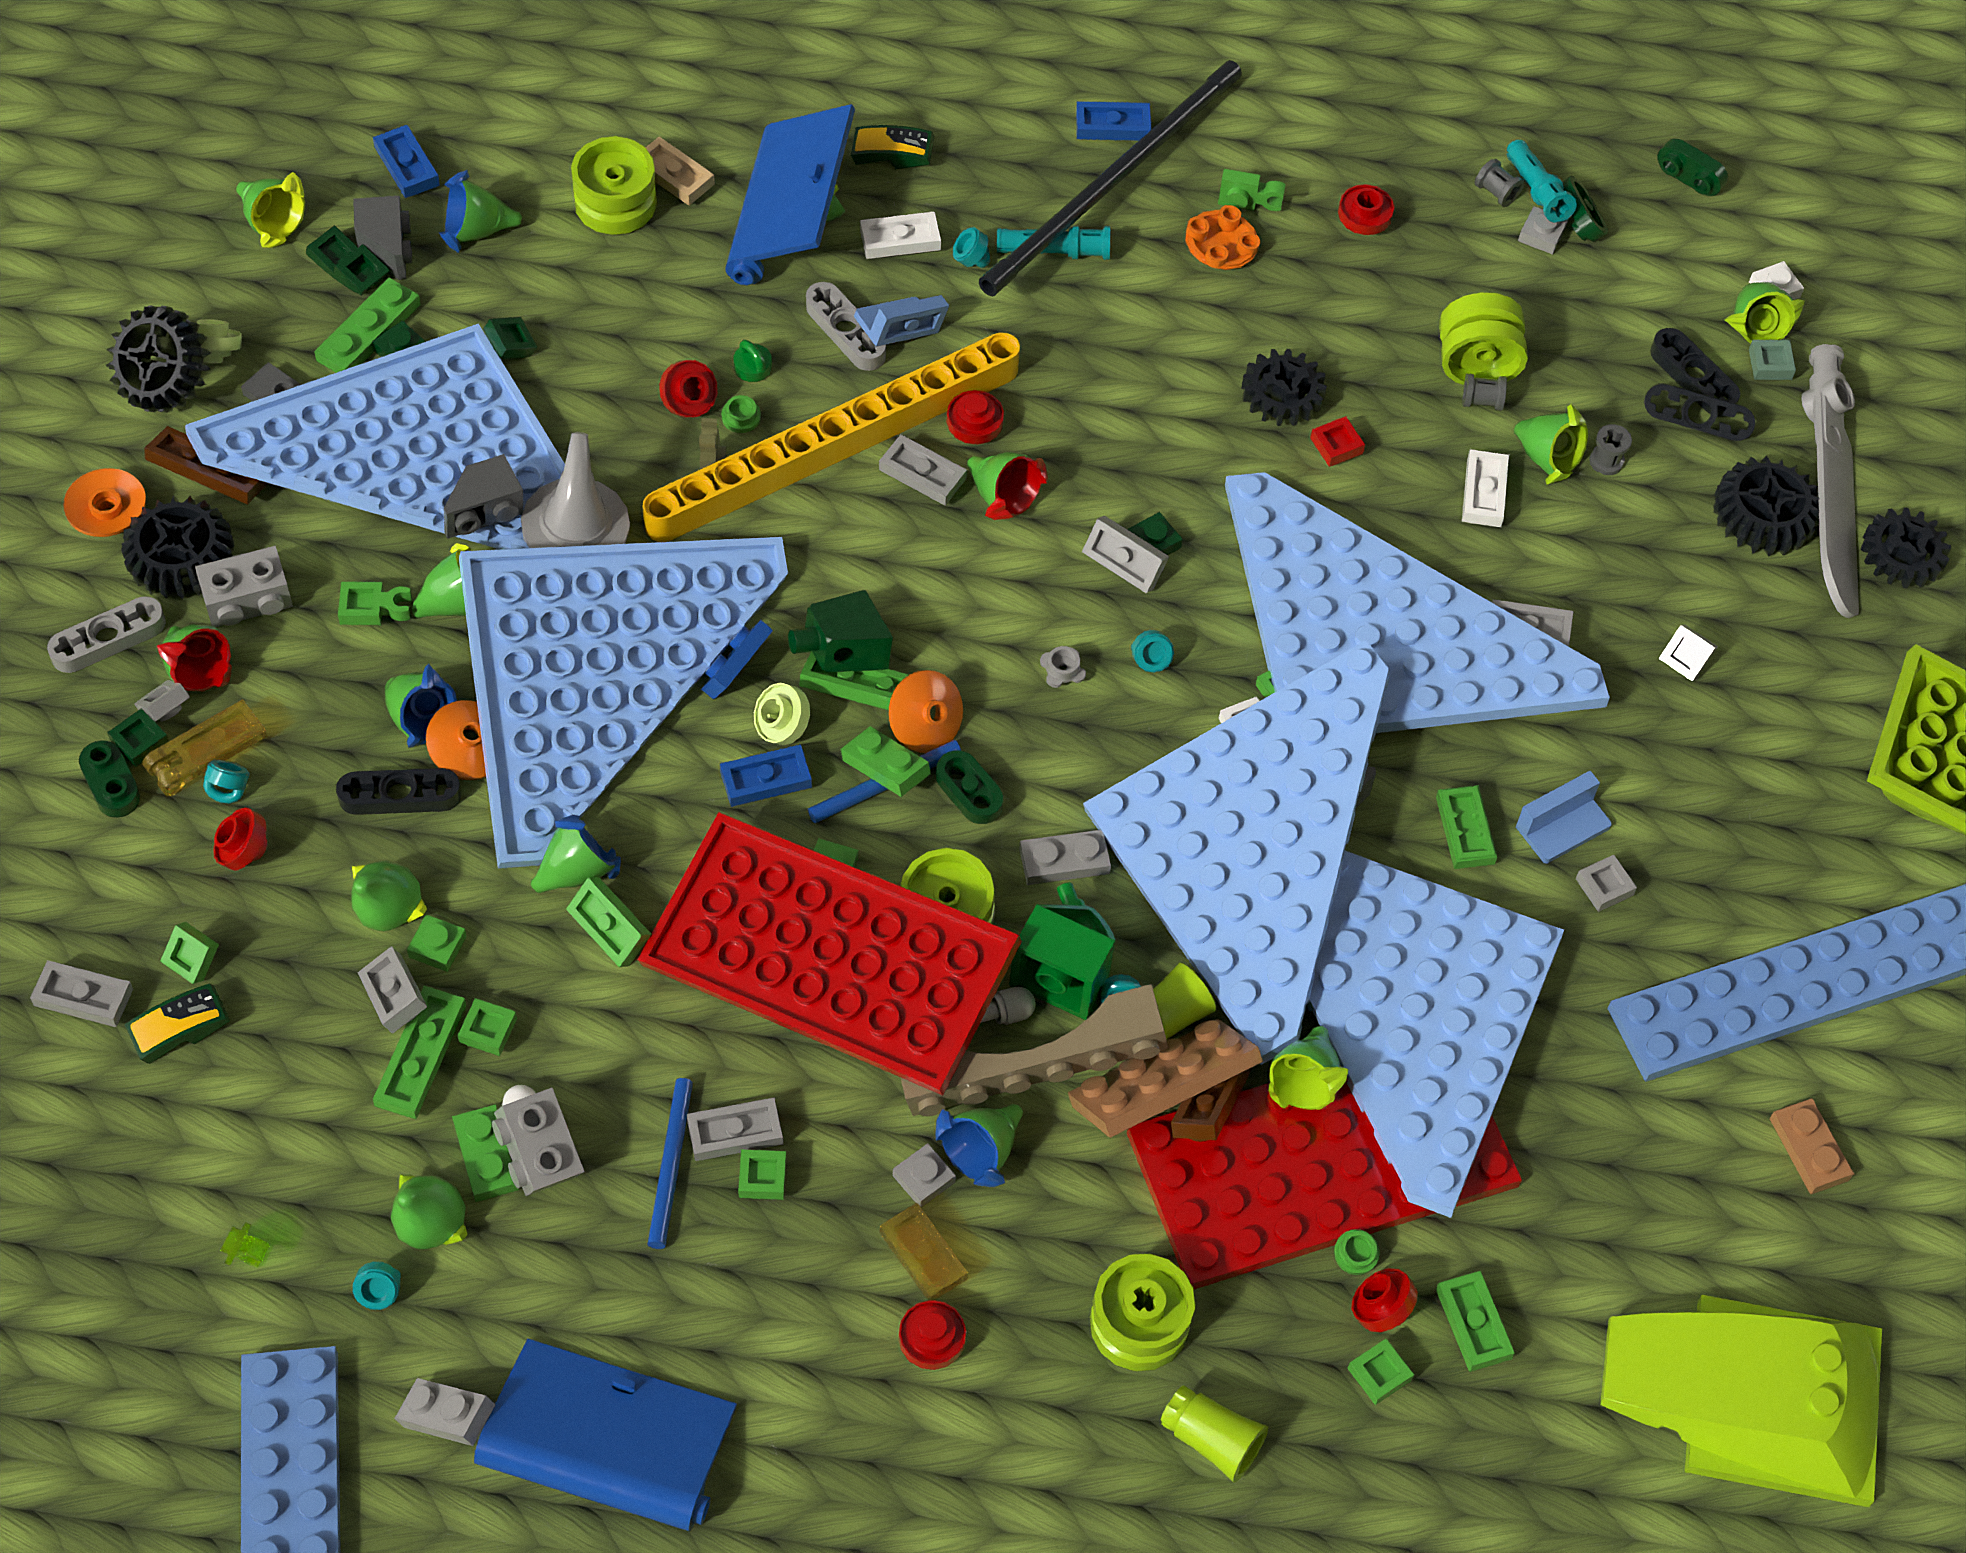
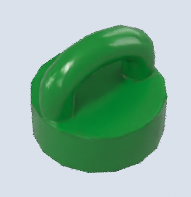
M742 340L739 345L740 348L736 350L733 356L736 375L747 382L764 380L772 370L771 353L763 345L752 343L749 340Z

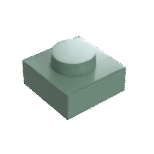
M1752 340L1749 354L1754 380H1792L1796 369L1790 340Z

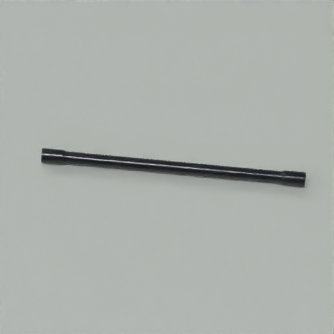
M1228 60L1213 72L1203 85L1026 241L987 271L979 279V286L982 291L992 297L998 294L1016 278L1019 271L1214 98L1222 95L1242 76L1239 65L1234 61Z

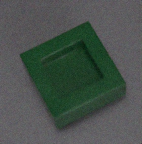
M522 317L489 319L483 328L500 359L531 357L537 349Z
M402 320L372 342L374 351L380 357L426 341Z
M1160 511L1127 529L1166 555H1170L1182 547L1183 539Z
M142 708L107 732L110 741L118 746L121 753L135 767L170 743L167 734Z

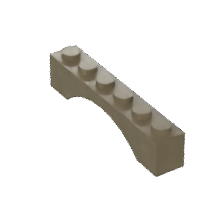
M1152 984L1108 995L1100 1007L1076 1029L1045 1045L1031 1050L1008 1054H981L966 1051L943 1096L901 1078L905 1100L912 1115L934 1116L940 1114L941 1110H945L946 1107L962 1103L965 1105L979 1104L987 1100L988 1096L1003 1092L1010 1094L1021 1093L1028 1090L1033 1084L1048 1080L1050 1082H1062L1073 1077L1075 1073L1090 1069L1094 1071L1107 1070L1114 1067L1117 1062L1131 1058L1139 1060L1149 1059L1156 1056L1161 1050L1169 1048Z

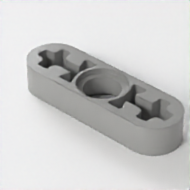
M818 282L811 285L806 292V310L811 318L856 367L866 371L880 368L886 359V345L877 347L874 345L854 318L857 308L835 285L828 282ZM830 300V307L825 302ZM841 321H851L856 325V328L845 332L837 329L836 324ZM862 345L867 351L862 352Z
M139 597L55 634L47 645L53 666L61 672H76L157 636L162 632L166 624L161 604L151 597ZM146 613L147 616L151 617V620L144 622L139 616ZM124 621H127L131 630H125ZM104 628L118 630L117 636L110 641L103 642L96 639L97 633ZM88 638L91 645L90 648L87 649L83 639ZM70 647L74 654L67 656L62 650Z

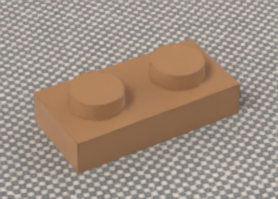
M1812 1098L1773 1112L1770 1121L1810 1195L1850 1181L1854 1173Z

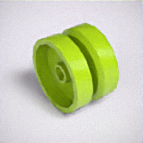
M618 136L603 137L585 144L575 154L571 165L576 214L584 225L600 233L610 235L626 234L643 227L653 217L657 206L653 157L644 146L628 138Z
M1475 293L1451 302L1442 311L1439 321L1440 339L1442 341V367L1445 374L1454 382L1464 385L1467 373L1474 374V377L1498 379L1499 376H1506L1508 382L1516 378L1525 369L1528 354L1527 343L1524 337V313L1521 305L1511 297L1498 293Z
M952 848L928 851L915 859L903 874L901 887L993 924L995 917V890L991 873L980 859L970 853Z
M1150 1253L1132 1254L1113 1262L1099 1278L1090 1314L1092 1338L1101 1354L1116 1366L1132 1371L1156 1370L1172 1362L1185 1346L1195 1310L1193 1287L1185 1273L1170 1260Z

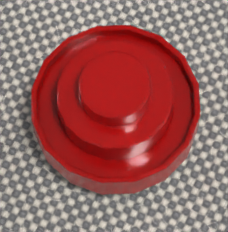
M1368 184L1356 185L1347 189L1341 196L1338 215L1342 224L1352 232L1362 235H1375L1385 231L1391 224L1395 207L1392 198L1381 188Z
M680 360L671 364L664 371L659 383L660 397L664 406L672 414L680 417H698L707 413L714 405L718 394L714 373L706 364L696 360Z
M971 390L962 392L955 396L948 405L946 420L948 429L956 439L964 443L976 445L988 443L996 438L1003 428L1004 410L1002 404L995 396L985 391Z
M244 807L225 818L217 828L214 837L213 851L216 862L230 870L237 871L260 859L267 848L266 820L254 810Z
M1384 1269L1366 1278L1357 1288L1352 1298L1351 1309L1355 1318L1364 1328L1371 1332H1384L1406 1321L1417 1303L1418 1291L1409 1276L1400 1269Z
M929 1300L917 1303L907 1310L900 1322L898 1340L901 1351L909 1362L920 1368L936 1370L948 1367L959 1358L964 1350L966 1339L964 1320L954 1307L945 1302Z

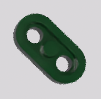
M1670 139L1657 154V160L1663 172L1688 185L1700 194L1706 196L1717 195L1728 182V173L1719 161L1683 140Z
M1569 176L1563 181V190L1571 193L1576 199V209L1572 214L1575 221L1572 223V227L1582 240L1586 241L1589 239L1592 242H1597L1608 233V228L1586 188L1574 176Z
M104 740L95 741L87 745L80 753L79 765L100 811L114 818L129 815L139 805L140 793L120 749L114 743ZM106 756L102 761H94L99 757ZM116 788H122L120 792L116 794H110L111 790H114Z
M954 750L942 755L938 760L936 768V780L940 788L969 821L976 824H988L995 821L1003 809V793L999 786L971 754ZM953 774H960L963 776V778L956 780L951 778L950 776ZM978 803H984L988 805V808L981 809L977 808L975 805Z

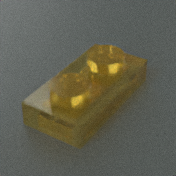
M918 1203L913 1204L880 1225L879 1233L928 1301L936 1300L968 1279L967 1270Z

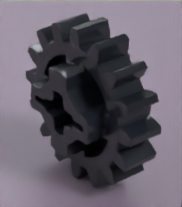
M1271 349L1269 358L1258 354L1256 363H1248L1246 374L1243 375L1241 389L1244 390L1242 399L1243 402H1251L1249 410L1251 413L1263 412L1262 421L1266 422L1270 417L1276 418L1277 426H1281L1284 419H1289L1290 423L1296 426L1300 416L1309 421L1313 411L1319 412L1321 410L1322 400L1325 398L1327 386L1324 385L1325 373H1316L1318 363L1314 361L1307 364L1305 362V353H1301L1296 358L1292 357L1291 349H1286L1284 355H1279L1275 349Z
M1892 508L1888 509L1885 517L1879 514L1875 516L1872 524L1868 525L1862 537L1864 541L1861 551L1868 553L1864 563L1877 566L1873 573L1875 576L1882 575L1883 573L1888 575L1887 584L1891 585L1897 579L1901 580V584L1905 589H1908L1911 581H1915L1920 588L1924 587L1927 579L1933 582L1937 580L1940 572L1944 571L1950 559L1947 556L1951 550V545L1944 543L1948 534L1946 531L1937 532L1935 530L1938 524L1937 520H1932L1929 523L1925 522L1924 512L1922 511L1914 517L1910 515L1908 508H1904L1901 515H1897ZM1886 534L1887 539L1882 543V537ZM1927 553H1930V559L1926 562L1925 557Z

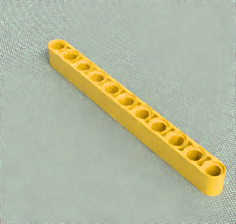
M1001 332L988 336L651 492L643 500L646 535L656 542L671 541L947 412L949 403L962 392L977 390L988 393L1011 382L1018 374L1020 352L1018 339L1011 334Z

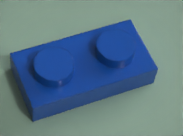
M1077 101V139L1139 141L1151 130L1150 103Z
M408 125L373 137L376 151L405 198L440 185L438 174Z
M762 620L750 630L743 626L729 642V645L733 648L729 656L725 658L720 654L706 670L705 674L710 679L701 690L714 700L729 686L773 630Z
M801 745L720 763V773L731 807L812 788V778Z

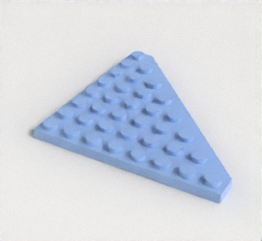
M479 323L185 425L186 435L202 464L444 534V506L466 466L504 454L523 489V510L526 501L540 487L560 479L565 467V463ZM522 515L516 516L507 522H498L479 528L467 535L455 536L499 550L529 548L523 540Z
M1261 472L1226 476L1225 489L1266 663L1268 671L1270 670L1271 683L1274 686L1275 692L1367 640L1389 668L1390 676L1380 708L1381 714L1376 733L1607 707L1610 697L1598 663L1269 474Z
M782 537L460 552L459 565L498 869L541 865L549 842L557 829L554 821L572 814L578 815L581 818L705 674L710 665L729 646L732 638L743 626L747 625L783 583L788 570Z
M1367 640L1083 803L1089 818L1096 828L1103 832L1105 841L1238 1033L1259 1047L1263 1060L1260 1063L1261 1065L1274 1058L1279 1051L1300 1038L1302 1020L1306 1004L1309 1002L1316 974L1315 968L1320 949L1323 946L1329 922V912L1333 896L1336 894L1342 870V860L1346 844L1349 842L1355 818V808L1359 792L1362 790L1368 766V756L1381 714L1380 708L1384 692L1387 690L1390 678L1389 668Z
M1345 851L1336 894L1333 896L1329 912V922L1323 946L1320 949L1315 968L1316 974L1309 1002L1306 1006L1309 1012L1313 1011L1319 1025L1327 1028L1330 1044L1337 1052L1341 1067L1349 1069L1347 1085L1361 1112L1366 1113L1374 1128L1373 1135L1389 1164L1392 1163L1402 1182L1401 1188L1408 1202L1451 1218L1561 942L1564 930Z

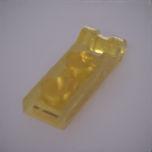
M242 699L153 750L143 759L142 765L151 776H156L159 779L157 785L165 796H174L184 789L186 783L204 774L210 761L228 760L267 737L266 730ZM180 759L182 764L172 769L170 767L171 763Z

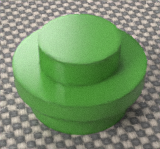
M734 396L727 401L722 409L723 424L727 429L736 433H746L754 430L761 420L759 406L748 396Z
M1349 1230L1343 1233L1334 1247V1257L1337 1264L1342 1270L1352 1275H1363L1370 1272L1377 1264L1380 1256L1377 1241L1372 1235L1363 1230Z

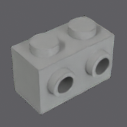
M276 546L195 566L211 625L214 627L234 625L241 620L264 614L272 615L283 609L293 607Z
M553 1088L503 1105L494 1112L496 1120L492 1121L494 1134L501 1146H507L512 1162L508 1163L511 1179L516 1188H523L525 1196L574 1179L584 1172Z

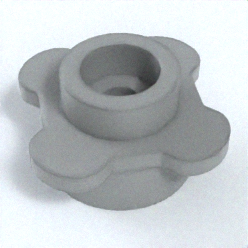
M1066 646L1056 647L1051 652L1044 653L1040 658V664L1046 668L1048 674L1046 682L1051 687L1058 688L1063 683L1071 681L1080 683L1085 679L1086 671L1080 667L1079 652L1074 648ZM1064 666L1067 668L1065 670H1061L1059 667Z

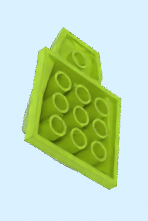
M1915 644L1906 653L1867 782L1881 788L1887 799L1902 809L1966 835V670Z
M1701 1295L1699 1298L1697 1312L1641 1313L1612 1316L1608 1319L1600 1405L1645 1425L1658 1429L1667 1427L1678 1432L1681 1440L1687 1443L1686 1473L1870 1507L1874 1503L1882 1328L1707 1295Z

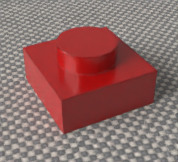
M1346 416L1314 428L1311 432L1310 439L1329 467L1362 455L1364 452L1365 444Z

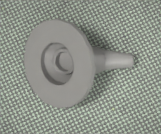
M584 432L572 433L564 471L560 479L540 487L526 501L521 516L523 540L529 548L626 543L630 531L628 509L615 491L594 480L593 473L591 472L588 434Z

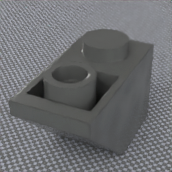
M400 196L353 199L354 229L358 247L364 244L390 270L389 274L398 280L406 279V264L413 263L411 241L405 240L404 234H411L409 211H402Z
M504 454L465 467L444 506V532L447 539L461 534L467 535L479 528L498 522H507L516 516L522 515L523 489Z

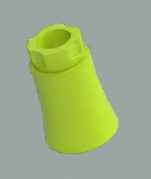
M1178 963L1164 980L1153 989L1166 1040L1192 1023L1216 1011L1214 999L1205 984L1193 970L1183 963Z
M1184 1385L1175 1392L1161 1417L1162 1425L1173 1431L1174 1437L1189 1445L1213 1463L1233 1483L1239 1481L1249 1469L1259 1453L1269 1429L1268 1426L1226 1408L1201 1392L1196 1394Z

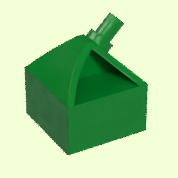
M1067 882L1057 887L1062 905L1036 904L1019 935L1022 942L1012 960L1009 985L1012 987H1024L1034 997L1086 1020L1089 1018L1100 997L1102 985L1110 976L1115 938L1103 917L1094 908L1086 906L1084 900L1078 899L1073 884Z

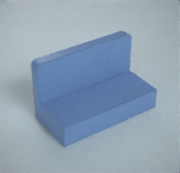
M942 295L920 300L917 297H910L858 308L855 311L854 318L877 347L938 333L949 304Z
M1591 771L1523 806L1516 828L1543 863L1547 864L1610 829L1611 821L1593 800L1600 782Z

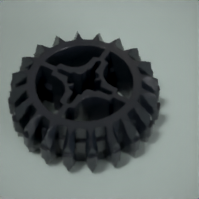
M150 305L144 306L143 311H131V320L124 319L119 321L122 332L111 334L116 340L115 347L112 346L106 349L109 353L113 354V361L106 364V366L111 370H115V374L109 381L114 385H120L117 394L123 398H128V404L144 409L147 412L155 413L159 411L168 413L173 411V408L186 407V399L197 398L194 387L206 385L200 376L202 372L211 370L206 364H203L204 357L211 354L208 349L201 347L207 337L202 333H197L200 325L193 320H188L189 315L185 312L173 310L172 307L168 306L156 307ZM151 356L165 358L166 362L151 360Z
M1767 455L1760 463L1753 457H1750L1745 464L1737 462L1731 471H1727L1723 475L1720 485L1717 486L1714 494L1713 513L1718 515L1717 526L1726 527L1725 538L1734 536L1738 538L1737 547L1743 544L1751 546L1752 554L1758 549H1764L1769 557L1776 549L1784 556L1790 551V548L1798 550L1804 541L1807 542L1813 536L1815 527L1819 524L1818 500L1820 498L1817 497L1818 486L1809 485L1810 474H1797V465L1792 468L1785 467L1783 458L1776 464L1771 463Z
M173 495L171 502L164 505L157 499L156 508L152 510L142 507V518L131 517V528L124 530V543H122L121 551L125 559L124 564L127 572H130L138 586L145 585L146 590L151 595L159 590L165 599L172 592H177L178 596L182 599L186 591L190 590L200 595L201 587L195 566L233 557L232 551H234L233 547L235 544L233 536L230 535L232 532L229 523L226 522V519H223L218 508L211 509L206 500L196 505L195 500L191 496L184 502H179Z

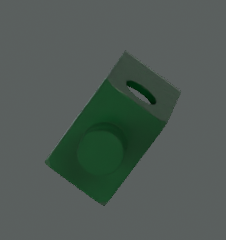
M866 590L811 604L807 608L805 628L789 630L788 642L791 652L793 654L813 652L821 669L826 672L889 669L893 636Z

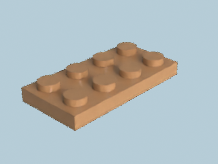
M1219 1019L1205 1021L1197 1025L1194 1031L1178 1039L1167 1040L1169 1049L1161 1050L1156 1056L1149 1059H1127L1117 1069L1102 1076L1086 1079L1080 1087L1068 1092L1072 1108L1111 1138L1262 1063L1263 1060L1259 1047Z

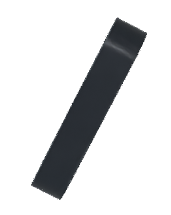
M1664 328L1656 333L1650 354L1653 360L1682 388L1711 397L1715 395L1719 399L1738 403L1740 398L1738 386L1683 332L1675 328ZM1697 367L1704 372L1705 376L1701 378L1691 377L1685 369ZM1696 401L1711 415V408L1708 403ZM1717 406V417H1727L1722 415L1726 407Z
M1655 384L1648 389L1644 397L1645 408L1654 418L1733 441H1741L1748 438L1755 428L1754 415L1747 407L1670 384ZM1662 390L1668 391V399L1680 402V394L1688 396L1682 406V418L1673 417L1677 409L1665 406L1662 412L1656 411V404L1651 402L1652 395L1659 396ZM1695 401H1704L1711 408L1710 417L1703 423H1695L1688 417V408ZM1717 406L1726 407L1722 412L1724 416L1735 417L1737 412L1744 413L1743 420L1748 422L1747 428H1740L1737 433H1732L1731 425L1719 421V429L1711 428L1717 418Z
M444 768L354 771L343 775L336 785V793L341 808L353 815L443 812L453 809L461 799V788L457 775L453 771ZM396 784H405L411 788L410 793L402 799H393L387 795L388 790ZM419 784H423V797H419L417 787ZM444 784L447 786L444 795H436L438 785ZM375 786H379L381 797L379 799H375L374 796L376 794ZM354 788H362L359 798H351Z

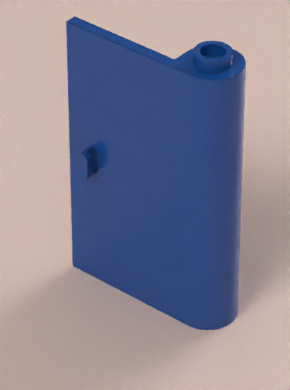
M852 104L771 123L765 127L725 267L728 276L740 285L758 283L764 273V266L760 261L762 259L820 246L855 113V108Z
M527 1338L495 1403V1407L482 1429L475 1450L474 1463L690 1532L695 1523L702 1525L706 1518L711 1500L710 1497L704 1495L706 1479L736 1411L737 1403Z

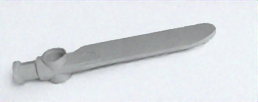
M1822 344L1813 348L1809 355V362L1813 366L1814 374L1809 379L1810 389L1803 392L1801 400L1806 415L1814 423L1815 441L1817 444L1818 497L1820 498L1818 500L1820 556L1823 576L1837 611L1842 616L1851 618L1858 615L1859 598L1853 453L1844 428V413L1854 408L1855 399L1850 385L1843 373H1841L1844 351L1837 345Z

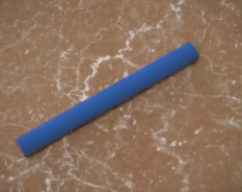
M953 740L920 757L928 761L929 767L932 769L937 766L938 760L942 755L954 750L961 751L958 742ZM870 779L808 808V813L811 820L817 823L888 789L875 780Z
M678 1078L675 1081L647 1244L654 1249H664L667 1241L693 1082L686 1078Z

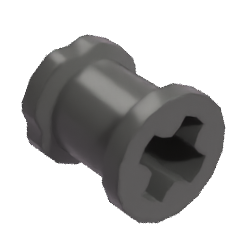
M1497 159L1488 161L1481 168L1474 182L1475 186L1479 189L1485 188L1496 196L1498 204L1502 207H1507L1513 203L1525 184L1521 177L1517 176L1514 178L1501 167V162Z
M1467 373L1463 388V407H1470L1471 404L1494 406L1496 411H1502L1506 397V376H1499L1498 379L1474 377V374Z
M1609 424L1603 426L1598 431L1596 437L1597 446L1589 458L1590 465L1595 471L1603 475H1614L1620 472L1625 462L1624 454L1630 449L1632 442L1631 434L1627 429L1616 424Z

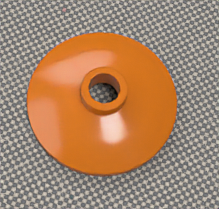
M114 468L97 469L82 475L72 483L64 498V512L69 523L83 534L94 537L113 536L131 528V517H142V507H146V494L140 481L132 474Z
M921 670L909 674L897 685L890 699L889 722L895 737L904 747L915 752L927 753L951 742L959 731L963 718L962 698L956 685L947 676L936 671ZM933 706H935L936 713L935 717L932 719L930 716V710Z
M469 700L455 701L440 708L431 718L426 731V747L432 761L438 768L453 771L458 779L478 780L486 777L477 702ZM467 729L472 730L477 734L478 738L476 740H469L464 736L463 731Z

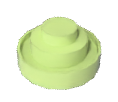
M214 319L197 320V324L200 325L197 333H202L207 337L201 347L211 352L210 355L204 357L203 362L222 363L223 357L231 356L232 351L241 348L242 333L229 329L228 322Z
M784 683L773 684L765 689L758 698L754 710V725L758 734L765 741L779 745L791 744L799 739L807 728L810 718V704L806 694L799 687Z

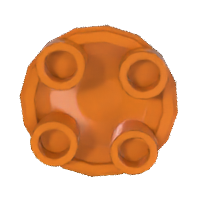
M1225 205L1220 210L1206 211L1190 218L1186 228L1185 241L1189 251L1200 262L1212 268L1230 270L1241 268L1253 260L1260 246V238L1257 236L1254 227L1245 218L1241 217V211L1237 207Z

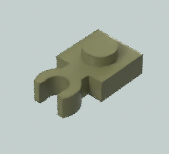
M702 418L701 420L702 432L699 436V447L701 450L700 469L727 457V446H720L718 419Z

